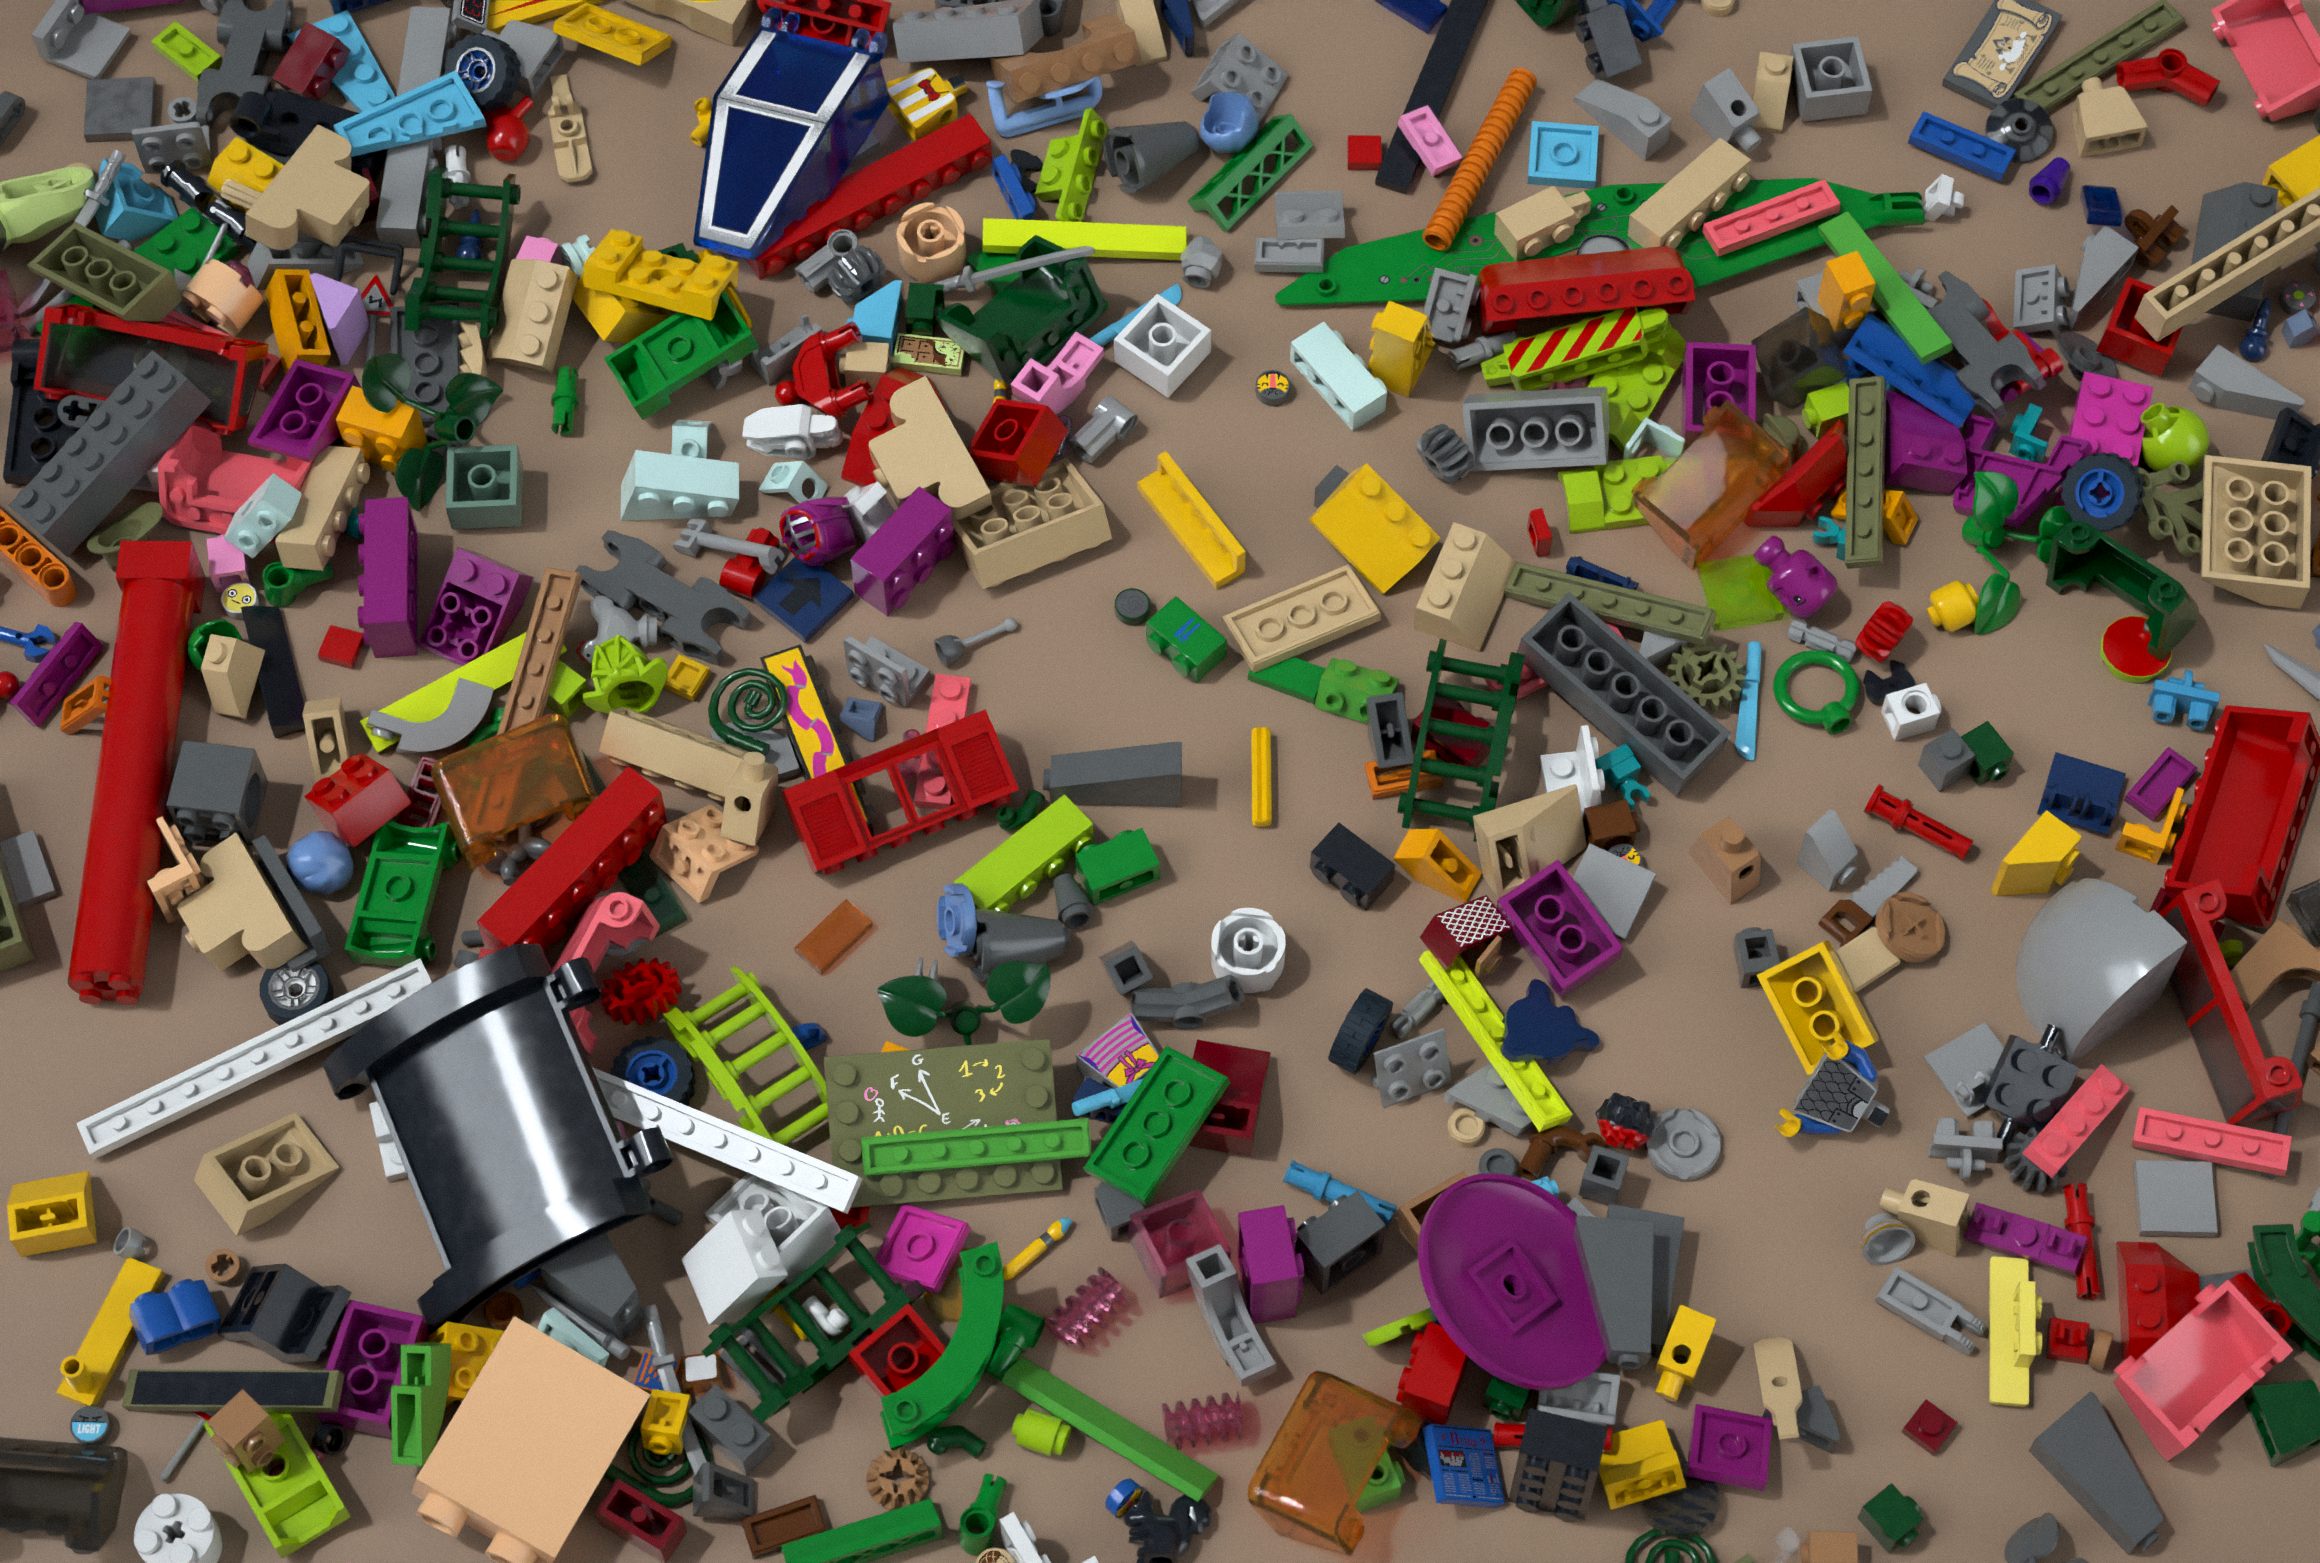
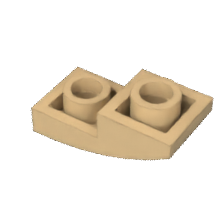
M459 321L462 333L458 335V339L463 348L460 352L464 363L459 366L460 372L475 373L487 377L485 354L476 323Z

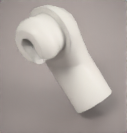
M815 1295L808 1298L802 1305L820 1329L832 1336L840 1335L844 1331L843 1327L849 1322V1318L843 1310L832 1309L829 1311Z

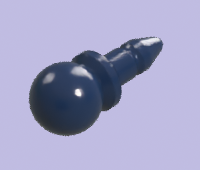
M479 209L473 211L468 223L482 224ZM463 236L460 238L459 243L461 246L456 251V257L483 259L481 249L484 242L479 237Z
M2265 298L2258 307L2257 316L2252 326L2253 329H2246L2245 334L2247 337L2240 344V355L2246 361L2259 362L2267 354L2266 340L2269 339L2270 334L2264 331H2266L2269 321L2268 317L2271 314V301L2269 298Z

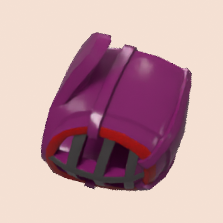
M823 497L808 500L787 509L781 514L779 527L782 543L787 545L788 549L800 562L809 566L822 565L839 558L856 547L850 515L842 506L850 504L848 498Z

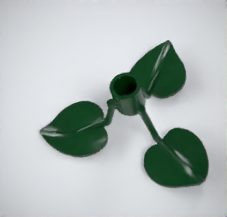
M394 353L374 355L366 363L362 375V390L368 404L377 411L388 413L394 409L399 400L403 404L435 417L434 428L442 438V440L426 444L423 451L419 448L408 449L400 457L396 465L395 481L403 497H408L410 507L419 512L429 502L443 476V457L440 453L432 450L442 446L451 447L452 441L463 444L470 442L476 433V427L484 421L493 403L503 392V389L485 376L469 372L460 373L446 387L445 396L450 405L446 408V412H438L402 395L411 383V368L402 356Z
M1019 960L1008 961L998 965L992 970L986 983L987 995L991 1001L996 1003L992 1006L977 1005L975 1007L973 1003L961 1000L955 1002L950 1008H946L945 1011H942L940 1009L947 999L945 989L935 979L920 975L903 976L890 980L879 986L877 993L889 1022L899 1033L909 1037L922 1036L933 1030L936 1025V1016L940 1018L949 1017L954 1031L963 1035L965 1045H972L970 1034L979 1028L981 1013H993L1001 1009L1005 1020L1012 1024L1024 1023L1034 1018L1043 1008L1049 994L1050 969L1046 963Z

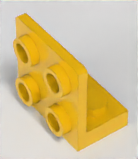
M446 1322L428 1336V1342L451 1343V1371L445 1407L455 1400H464L505 1331Z
M1657 1420L1614 1433L1612 1452H1602L1598 1472L1611 1510L1686 1487L1676 1450L1674 1451L1664 1420Z

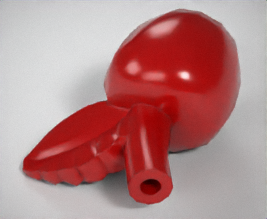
M524 96L513 110L505 104L501 108H495L494 111H481L488 128L486 133L487 147L490 155L502 162L516 161L525 151L530 140V132L522 119L535 105L529 97Z

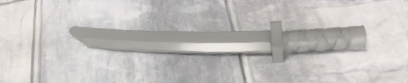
M113 150L93 191L85 189L84 195L88 199L74 222L87 228L100 204L106 207L109 205L110 200L104 196H106L118 173L117 171H119L121 164L126 158L125 154L118 150ZM40 276L18 308L17 314L24 316L34 309L52 282Z
M1081 246L1008 263L975 273L969 265L964 267L962 275L953 276V278L950 277L931 284L944 285V294L964 287L967 288L968 292L975 291L976 283L1048 264L1093 255L1095 250L1090 246Z
M657 1305L646 1306L642 1308V1313L648 1330L649 1340L651 1341L652 1352H654V1358H652L651 1363L653 1371H658L664 1391L681 1393L673 1368L675 1363L674 1355L669 1354L667 1351L664 1332L661 1328L662 1324L658 1317ZM688 1414L682 1440L684 1450L696 1475L701 1465L707 1461Z

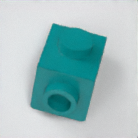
M2030 403L2024 415L2017 414L2010 429L2014 437L2008 453L2020 459L2042 464L2049 444L2032 435L2038 425L2043 408Z

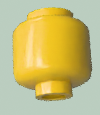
M1953 580L1930 593L1929 601L1931 606L1926 608V612L1935 628L1942 625L1946 631L1952 633L1975 622L1979 598L1970 583L1964 585L1959 580Z

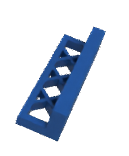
M1871 313L1867 314L1842 352L1876 375L1884 376L1887 382L1958 428L1961 427L1975 405V402L1966 394L1954 376L1959 370L1939 357L1922 365L1897 332Z

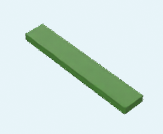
M1848 211L1818 226L1819 235L1837 257L1858 250L1876 282L1871 301L1922 365L1953 350V344L1949 337Z
M1089 1118L861 1138L864 1176L1092 1156Z
M1024 1357L1020 1358L1010 1367L1003 1377L1002 1383L1063 1419L1073 1427L1195 1501L1199 1502L1212 1489L1218 1479V1474Z

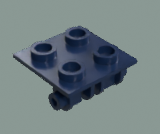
M2055 752L2037 815L2042 816L2047 810L2064 823L2108 836L2112 820L2117 811V802L2126 773Z

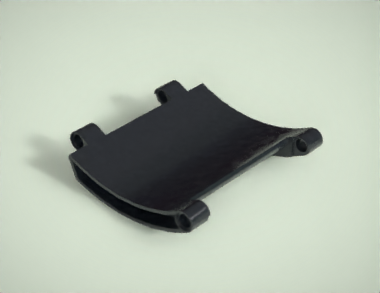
M512 944L451 972L397 1003L365 1025L323 1062L322 1066L337 1100H347L356 1097L370 1086L372 1087L446 1270L433 1281V1286L417 1300L430 1334L446 1322L460 1324L477 1308L499 1292L549 1261L598 1236L653 1213L640 1178L665 1169L673 1163L674 1159L658 1124L656 1125L657 1127L645 1129L630 1139H622L569 1014L570 1011L589 1005L602 996V990L587 958L582 957L570 960L552 973L540 944Z

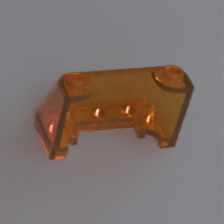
M1728 399L1720 407L1714 405L1702 419V422L1705 424L1702 434L1659 478L1654 476L1648 480L1644 477L1631 491L1633 495L1632 504L1681 561L1692 570L1699 567L1744 521L1749 507L1787 471L1791 457L1789 450Z
M559 714L542 716L443 757L435 762L430 771L454 837L469 870L488 863L497 855L498 845L495 837L560 810H563L568 820L574 822L599 796L578 741L567 719Z
M1314 1371L1303 1384L1248 1486V1501L1279 1536L1351 1557L1365 1531L1363 1517L1355 1508L1359 1497L1388 1444L1390 1443L1397 1448H1406L1417 1437L1423 1422L1413 1411L1334 1374Z

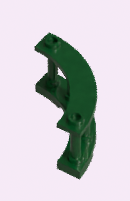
M434 167L428 173L425 219L432 221L431 231H429L428 238L422 239L418 260V268H423L421 278L414 277L409 292L405 296L404 330L419 331L423 322H428L430 318L481 323L480 337L483 338L488 337L492 328L498 327L499 305L507 270L514 205H519L521 197V186L515 184L516 174H508L503 180L502 187L453 182L452 178H448V168ZM452 196L502 200L500 225L450 221L449 217H445L446 201L451 199ZM450 234L498 239L495 261L445 256L444 252H441L443 237L448 238ZM443 270L492 274L488 290L438 286L436 282L437 272L442 273ZM437 300L481 304V309L431 305V303H436Z
M1440 639L1437 651L1430 650L1426 671L1432 672L1425 701L1408 793L1401 792L1397 813L1404 814L1402 828L1409 829L1413 812L1467 822L1469 827H1474V815L1495 809L1500 782L1493 781V777H1500L1525 654L1511 652L1508 664L1501 663L1499 667L1445 657L1447 640ZM1442 671L1495 680L1497 685L1503 686V690L1495 689L1494 693L1441 683L1439 680ZM1435 697L1490 706L1492 711L1498 712L1495 726L1488 725L1486 729L1433 719L1431 716ZM1428 732L1484 743V747L1491 748L1488 765H1480V768L1423 758ZM1420 772L1477 783V787L1483 788L1480 806L1473 805L1471 809L1416 798ZM1476 833L1474 834L1473 840L1475 842H1477Z
M868 1221L855 1228L852 1224L847 1225L833 1238L836 1244L782 1290L732 1325L724 1322L708 1336L712 1342L701 1351L703 1355L707 1358L723 1348L760 1392L758 1397L762 1402L751 1413L761 1424L790 1404L789 1400L800 1392L805 1394L847 1361L848 1353L865 1340L871 1330L873 1332L905 1305L909 1304L911 1306L926 1292L917 1280L906 1286H903L900 1282L896 1284L859 1239L872 1228ZM847 1250L885 1294L883 1299L886 1303L872 1315L868 1311L864 1313L827 1269ZM814 1278L852 1322L850 1327L853 1331L839 1343L835 1339L830 1340L793 1296ZM779 1306L784 1308L819 1350L816 1353L819 1358L807 1368L803 1364L797 1365L761 1321ZM749 1330L785 1373L786 1377L784 1380L786 1382L782 1385H779L776 1381L772 1383L736 1338Z
M2293 1224L2253 1225L2254 1242H2247L2255 1282L2272 1302L2280 1304L2291 1318L2292 1323L2287 1335L2302 1350L2320 1362V1291L2308 1275V1271L2299 1254Z

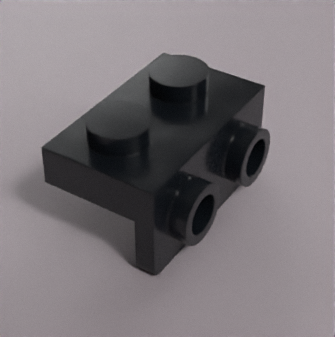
M2287 407L2279 411L2261 461L2311 466L2312 480L2320 468L2318 464L2320 460V423L2313 425Z

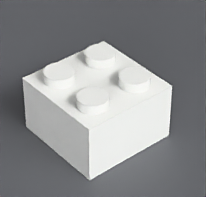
M1156 294L1114 339V362L1167 398L1211 353V329L1159 294Z

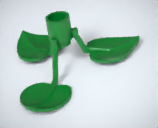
M1994 471L1974 472L1975 495L1972 510L1973 516H1970L1962 527L1963 540L1976 545V553L1983 555L2000 572V574H1992L1982 587L1975 618L1974 633L1978 635L1989 633L2007 625L2014 618L2020 603L2019 586L2009 581L2010 573L1988 550L1998 548L2003 543L2004 537L2039 543L2037 558L2041 562L2049 564L2053 537L2066 524L2073 522L2070 514L2066 513L2065 506H2055L2049 509L2041 519L2039 525L2040 536L2003 530L2001 525L2005 523L2004 518L2010 516L2015 511L2019 494L2016 483L2010 477Z

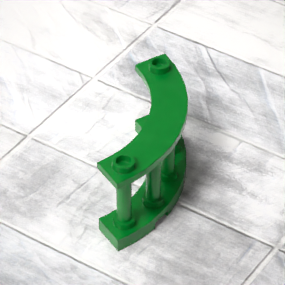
M997 1241L959 1253L962 1267L958 1268L957 1273L961 1285L962 1313L955 1333L943 1354L930 1369L910 1385L880 1398L883 1406V1411H880V1417L890 1450L909 1445L931 1433L964 1404L981 1380L997 1340L1003 1305L1004 1279Z

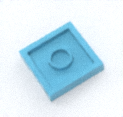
M1532 121L1527 184L1594 189L1599 126Z

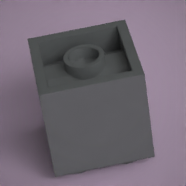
M183 740L167 801V808L182 838L194 843H202L205 840L221 843L234 833H237L246 845H253L252 841L255 837L268 785L267 777L254 748Z

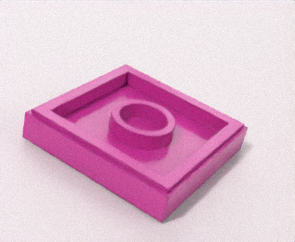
M903 1203L875 1259L894 1281L908 1285L917 1280L926 1291L939 1294L971 1231V1227L967 1222Z

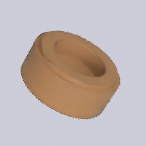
M2102 1329L2097 1332L2088 1362L2090 1367L2103 1370L2114 1333Z

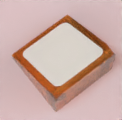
M719 1351L707 1358L703 1353L681 1356L682 1383L685 1394L707 1392L715 1384L724 1389Z

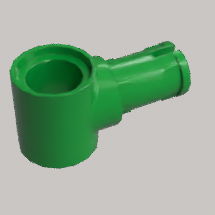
M329 560L323 571L283 567L282 562H274L267 565L262 573L266 600L275 607H286L295 601L297 593L305 591V587L333 579L334 573ZM278 583H284L282 586H274Z
M1010 1302L1001 1316L998 1326V1334H1000L998 1341L1000 1344L986 1373L1002 1381L1006 1371L1016 1363L1020 1353H1025L1027 1347L1031 1349L1035 1347L1045 1327L1046 1317Z
M985 1474L976 1501L971 1503L969 1508L960 1516V1546L970 1555L978 1556L986 1549L992 1548L994 1544L995 1525L999 1517L997 1508L1007 1486V1481L1000 1476H997L993 1486L994 1474ZM979 1527L984 1529L985 1532L973 1534L968 1530Z

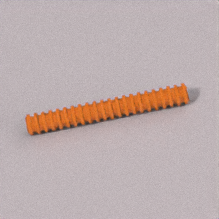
M1516 67L1510 71L1505 84L1497 95V99L1493 102V106L1481 124L1476 137L1468 148V152L1460 163V167L1453 176L1452 182L1448 185L1443 198L1439 202V206L1435 209L1431 221L1427 224V228L1422 234L1424 242L1432 249L1438 251L1448 250L1451 242L1455 239L1456 233L1459 231L1464 218L1472 207V203L1480 192V188L1492 170L1493 164L1496 162L1501 149L1509 138V134L1517 123V119L1521 116L1525 104L1529 101V97L1537 86V79L1529 70Z

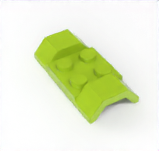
M1671 328L1672 332H1670L1671 335H1668V338L1666 337L1660 341L1647 344L1649 352L1644 359L1595 373L1587 387H1607L1610 418L1609 438L1612 439L1623 454L1626 444L1645 417L1651 419L1682 365L1686 341L1674 328Z
M1661 455L1615 460L1608 461L1606 465H1592V467L1560 470L1557 473L1558 480L1563 484L1567 503L1569 534L1708 517L1707 486L1701 459L1696 455L1662 458Z

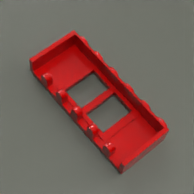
M985 709L787 788L780 793L812 872L816 873L822 870L825 877L844 869L845 867L842 862L856 856L859 863L877 856V847L889 843L891 849L909 843L912 841L910 834L923 829L926 836L945 828L944 820L956 816L958 822L978 815L976 807L990 803L993 809L1012 801L1010 794L1019 790ZM933 750L955 804L919 818L897 764ZM886 769L908 823L872 837L850 783Z

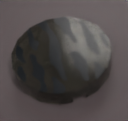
M1680 1463L1686 1487L1642 1500L1641 1509L1647 1523L1658 1533L1666 1537L1668 1534L1677 1537V1539L1688 1540L1702 1535L1713 1526L1719 1511V1491L1714 1481L1686 1476L1688 1463Z

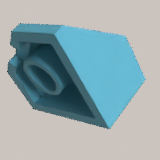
M104 158L101 162L98 179L109 161L107 158ZM125 162L121 164L106 196H104L110 200L109 205L106 207L100 204L94 214L102 236L124 239L126 241H133L157 233L178 218L171 196L160 187L155 191L140 178L143 172L133 164Z

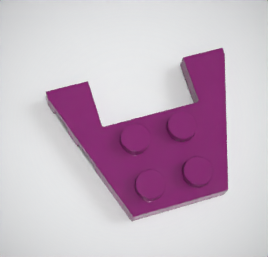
M1968 414L1965 423L1967 427L1966 439H1963L1966 444L1967 475L1955 488L1953 507L1956 513L1973 516L1972 510L1975 495L1974 472H1998L2010 477L2017 485L2019 494L2018 504L2015 511L2010 516L2004 518V524L2019 528L2061 485L2067 477L2066 473L2069 468H2073L2075 466L2074 463L2091 454L2093 450L2092 445L2087 440L2061 435L2046 464L1988 451L2000 428L1997 421Z

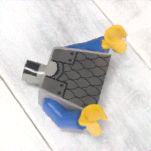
M1833 1031L1831 1035L1836 1042H1831L1829 1046H1826L1824 1043L1821 1044L1825 1053L1794 1101L1793 1111L1798 1114L1794 1115L1788 1109L1782 1108L1779 1114L1787 1121L1782 1125L1774 1124V1128L1785 1137H1792L1796 1133L1839 1134L1842 1131L1851 1133L1860 1118L1880 1128L1886 1120L1890 1108L1873 1099L1878 1091L1879 1081L1876 1079L1877 1071L1865 1049L1844 1040L1838 1031Z

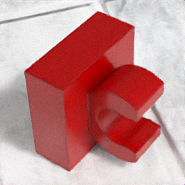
M2051 1317L2048 1322L2046 1359L2085 1364L2088 1354L2090 1323Z

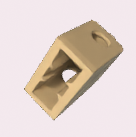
M2098 77L2085 80L2081 85L2083 93L2077 95L2072 111L2080 158L2141 147L2147 130V124L2125 88L2116 86L2104 89L2101 79Z
M759 752L746 753L728 783L720 837L753 846L759 840L777 808L778 768L773 764L765 763V756ZM749 802L751 803V809L746 811V805Z
M1913 1179L1910 1181L1905 1193L1886 1187L1880 1200L1879 1209L1898 1215V1220H1901L1911 1228L1916 1241L1950 1256L1957 1257L1970 1222V1194Z

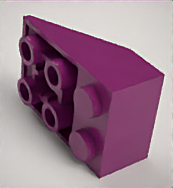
M457 547L418 646L462 666L498 647L519 614L534 577L475 551Z

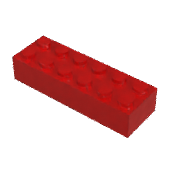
M628 766L477 920L485 949L498 951L512 944H540L544 951L551 943H557L566 933L567 926L576 917L580 918L588 903L601 891L605 892L610 889L617 879V874L626 865L631 866L637 861L641 855L642 848L650 840L654 841L657 839L662 826L667 823L661 791Z

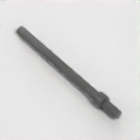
M2315 981L2311 984L2308 999L2304 1000L2301 1006L2299 1017L2302 1021L2291 1062L2295 1065L2301 1080L2316 1024L2320 1023V983ZM2294 1108L2276 1114L2272 1133L2287 1135ZM2260 1172L2262 1176L2270 1179L2276 1177L2275 1174Z

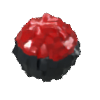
M1614 1092L1609 1099H1605L1602 1106L1595 1113L1597 1125L1600 1128V1134L1605 1139V1143L1619 1148V1150L1637 1149L1652 1137V1132L1655 1128L1654 1115L1651 1111V1105L1646 1101H1637L1632 1097Z

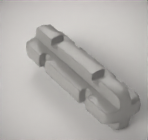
M1799 619L1792 621L1787 633L1789 639L1799 643L1801 640L1806 641L1805 645L1816 650L1835 653L1847 662L1853 659L1857 649L1855 642L1846 638L1841 641L1838 635L1814 625L1812 628L1807 627L1808 623Z
M1433 980L1426 986L1427 989L1425 991L1422 990L1402 1009L1403 1012L1401 1014L1398 1013L1390 1020L1389 1029L1398 1038H1404L1412 1030V1025L1416 1026L1436 1007V1002L1440 1003L1445 999Z

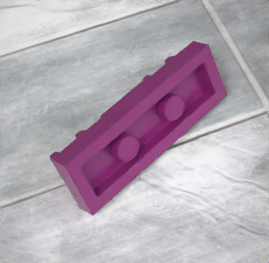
M73 623L69 630L64 633L65 635L53 646L33 671L27 682L20 687L21 689L14 698H11L9 701L30 725L36 727L41 725L102 649L103 645L83 623Z
M1976 1202L1964 1236L1965 1241L2027 1259L2028 1261L2072 1275L2077 1273L2088 1242L2087 1236Z

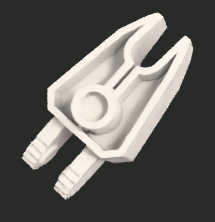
M804 404L760 409L744 419L742 437L747 439L746 446L753 451L767 457L811 459L816 454V448L837 447L842 442V439H844L835 417L832 415H814L812 408Z

